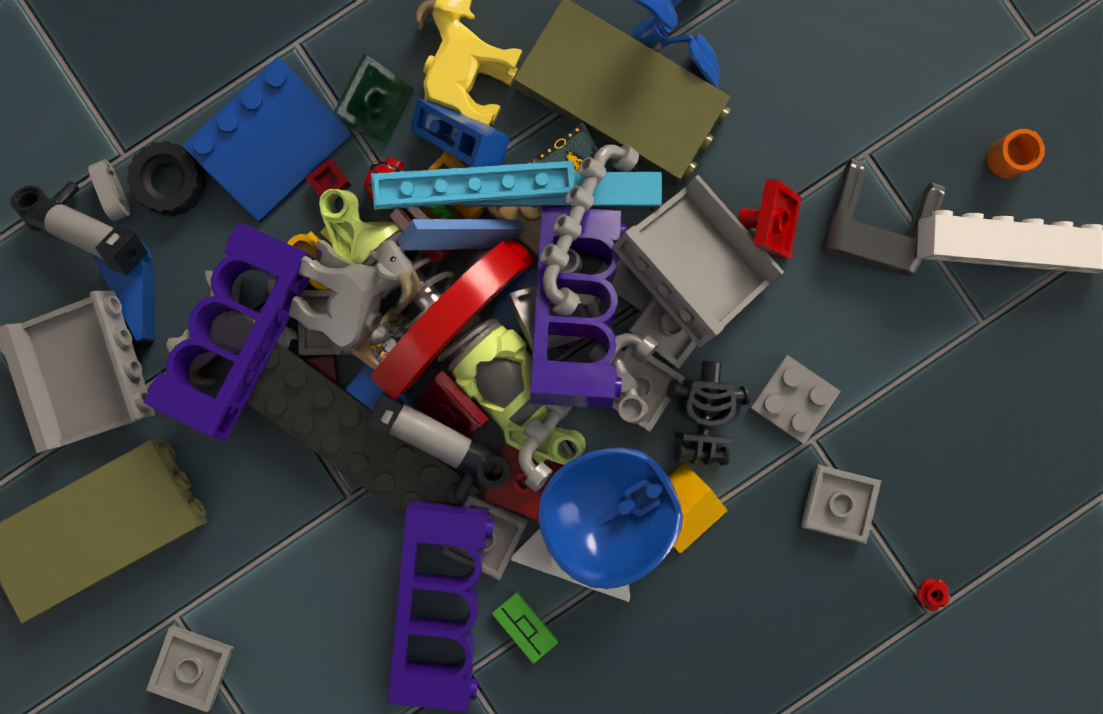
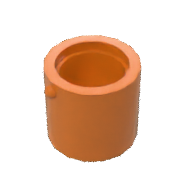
M1018 129L1007 134L990 146L987 152L989 169L994 175L1004 179H1011L1034 169L1041 163L1045 155L1043 140L1037 132L1029 129Z

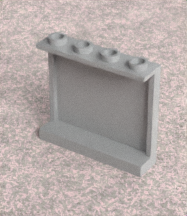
M699 175L641 223L628 229L611 247L699 348L717 336L728 322L771 282L784 273L766 251L754 245L755 238Z
M115 290L90 292L91 297L23 323L0 326V342L37 453L61 448L155 415L154 409L143 403L148 395V391L142 376V366L137 360L132 345V336L126 327L122 314V305L116 296Z

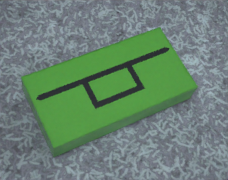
M518 591L492 611V615L533 664L558 644V639Z

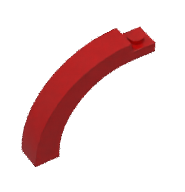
M513 238L506 243L502 241L464 273L416 321L386 355L370 378L393 400L398 398L416 382L447 344L495 296L527 271L536 260L527 252L525 247L518 244Z

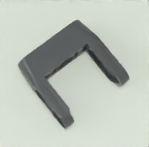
M850 158L844 168L830 214L825 250L831 254L893 273L915 276L923 260L917 259L918 220L932 216V211L941 209L945 186L933 182L927 185L924 193L917 200L908 234L904 236L852 220L866 172L863 161Z

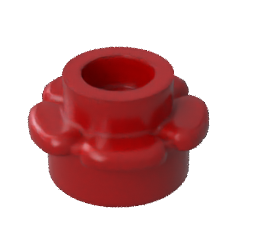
M929 578L919 585L917 597L926 609L937 611L939 607H945L948 604L950 595L947 591L949 588L944 581L939 579L936 581L933 578ZM932 592L937 593L936 597L931 596Z

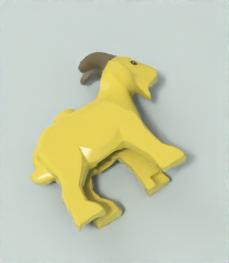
M427 0L422 2L417 7L414 17L418 29L422 30L425 21L430 16H433L442 38L435 57L430 55L424 66L423 73L427 74L423 82L425 101L487 125H494L501 106L497 104L485 106L476 104L468 93L473 88L478 73L489 75L511 86L518 72L516 65L523 54V50L516 48L503 50L493 47L482 41L459 22L463 17L475 19L476 16L470 11L472 0Z

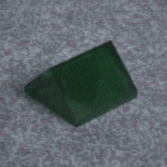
M363 54L334 110V114L343 125L386 145L414 88L374 59Z

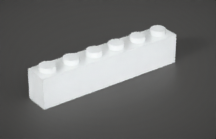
M950 210L932 211V216L918 220L917 259L1092 274L1103 272V225L1086 224L1078 228L1073 227V222L1068 221L1053 222L1052 225H1046L1043 219H1024L1022 222H1014V217L995 216L992 219H983L984 214L966 213L959 217L953 216V211Z

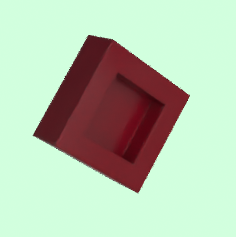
M331 158L327 159L305 177L319 197L329 189L347 190L352 186L351 182Z

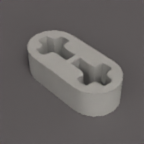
M105 159L89 165L88 171L109 219L115 222L130 216L128 202L112 165Z

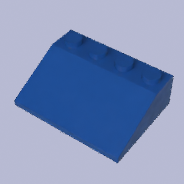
M277 56L182 146L258 222H261L306 180L305 177L332 156L352 135L301 79Z

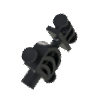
M702 361L700 381L686 379L684 385L679 384L677 379H672L668 384L667 397L671 399L675 396L679 397V410L681 414L690 421L699 424L697 433H675V438L690 441L689 447L684 446L683 443H676L674 447V460L676 462H682L685 459L689 460L691 464H698L702 458L705 465L719 462L720 465L726 466L729 463V448L722 446L720 449H716V443L732 444V438L723 435H711V426L721 425L730 421L735 415L736 403H741L742 405L749 404L750 392L747 386H741L739 390H735V385L720 383L722 363ZM694 395L701 396L702 403L698 402ZM692 406L700 409L699 417L694 414ZM713 411H720L718 415L712 417Z

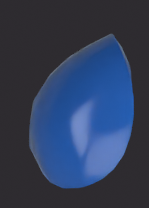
M606 448L578 456L554 473L540 497L538 519L541 535L547 550L565 573L572 579L591 588L612 589L641 579L660 564L677 541L682 528L683 515L677 493L657 462L647 454L636 449Z

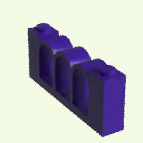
M542 205L529 404L611 409L615 398L621 397L622 378L616 377V365H611L617 344L610 326L618 304L617 292L612 283L619 262V256L611 247L626 232V224H621V211L589 209L585 212L580 222L582 226L581 233L571 243L570 249L579 253H591L600 256L607 263L608 269L594 275L559 272L556 279V285L559 290L566 287L576 294L598 297L607 307V312L596 318L549 315L550 300L543 289V276L547 265L540 260V256L547 245L552 243L556 246L560 235L553 231L554 223L562 214L569 216L572 207ZM548 335L595 339L605 349L606 356L594 363L548 361Z
M240 222L229 235L227 245L223 251L229 256L221 260L213 270L211 290L214 296L200 301L191 311L188 325L192 338L183 340L172 349L166 362V375L159 372L157 378L150 384L147 392L148 395L143 402L210 437L223 441L228 439L290 318L289 311L292 299L297 296L301 297L310 279L299 275L302 258L307 256L312 260H316L306 251ZM245 271H260L277 279L260 313L235 302L232 296L234 281ZM235 311L256 320L238 356L218 347L211 338L212 323L223 312ZM202 353H216L234 362L216 398L198 390L189 379L190 365Z
M419 501L409 502L405 515L388 704L468 712L469 700H476L478 679H472L473 667H471L475 644L470 629L475 624L479 608V596L474 584L479 579L482 570L486 539H492L494 519H488L489 508ZM426 543L463 548L472 555L475 567L471 572L462 576L417 572L419 544ZM415 589L459 594L467 600L470 612L459 620L413 617ZM411 634L456 640L462 645L466 655L455 664L409 661Z

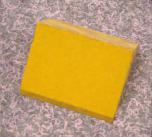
M685 462L668 476L679 498L683 515L682 528L677 541L673 545L680 554L728 511L714 492Z

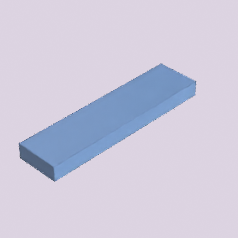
M413 219L398 239V243L402 251L493 249L502 241L506 243L512 238L516 240L524 230L521 221L517 219Z

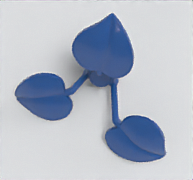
M633 0L653 14L652 17L633 27L632 34L634 39L649 48L659 42L662 47L672 43L687 42L689 53L699 70L711 85L718 88L720 77L719 62L709 42L700 34L695 37L683 35L668 38V33L678 23L674 7L682 0H673L672 2L671 0Z

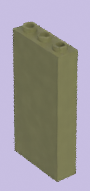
M570 0L561 1L514 77L515 89L577 126L580 124L583 130L608 145L621 147L628 144L639 153L638 163L653 172H662V177L676 186L681 178L688 181L697 166V163L692 161L698 150L705 153L714 136L709 134L713 125L716 123L721 126L731 110L726 107L731 96Z
M163 439L149 440L0 522V583L21 623L44 614L207 524L204 517L206 516L205 508L189 489L191 487L190 480L185 472L179 470L174 461L176 455L169 443L164 442Z

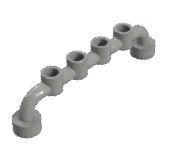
M628 144L621 147L605 145L597 151L594 158L587 157L581 162L578 173L585 179L581 187L578 185L573 186L566 195V202L572 206L569 216L562 214L553 226V231L560 235L556 246L552 243L547 245L541 253L540 260L547 265L543 276V289L547 298L551 301V310L560 316L568 317L575 311L579 302V296L566 287L559 290L556 285L559 271L563 270L569 261L567 253L571 243L581 233L582 226L580 222L584 213L591 208L594 202L592 194L596 185L606 174V168L604 167L606 161L612 158L611 165L619 172L631 171L638 162L639 153Z
M569 248L567 253L569 261L565 268L559 272L584 274L581 256L575 250ZM577 294L589 318H596L602 315L598 306L600 303L598 297ZM620 349L611 364L616 365V377L622 378L621 393L624 395V398L619 403L618 411L622 419L628 423L637 424L646 418L648 407L646 402L638 397L636 392L638 388L637 380L627 372L623 363L625 353Z
M629 333L617 335L615 337L617 346L614 357L621 348L629 346L635 349L633 356L644 364L653 355L660 343L650 335L644 339ZM601 343L596 344L588 355V358L593 361L592 363L598 362L606 356L605 349ZM545 405V408L550 412L542 422L535 417L523 431L528 438L519 450L518 461L520 468L528 477L525 484L535 492L543 486L553 471L543 462L536 466L532 461V454L547 439L552 429L569 413L573 406Z

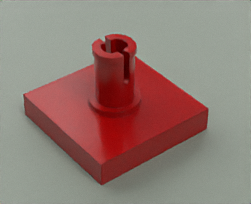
M766 179L760 209L742 208L739 211L738 220L745 228H756L754 245L778 259L790 260L802 197L781 181Z
M505 443L502 454L505 455L510 467L509 480L498 489L487 488L483 499L539 521L540 497L550 478L563 464L546 459L543 463L553 472L543 486L535 492L525 484L528 477L520 468L518 461L519 449ZM532 457L533 463L538 466L539 463ZM497 463L493 476L501 471L502 466Z

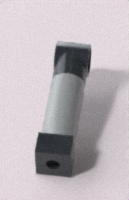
M69 181L52 199L47 197L38 186L33 185L20 188L13 194L10 201L11 206L30 230L45 231L101 258L110 269L126 277L148 254V251L134 231L119 224L113 228L66 206L65 204L79 191L78 185L72 181Z
M385 391L382 392L366 425L385 435L390 433L464 472L452 494L455 499L464 501L476 479L483 486L490 489H498L507 483L510 477V467L505 455L500 451L491 450L404 404V400L400 398L393 400ZM491 462L499 463L502 466L501 471L495 476H489L484 473L485 466Z

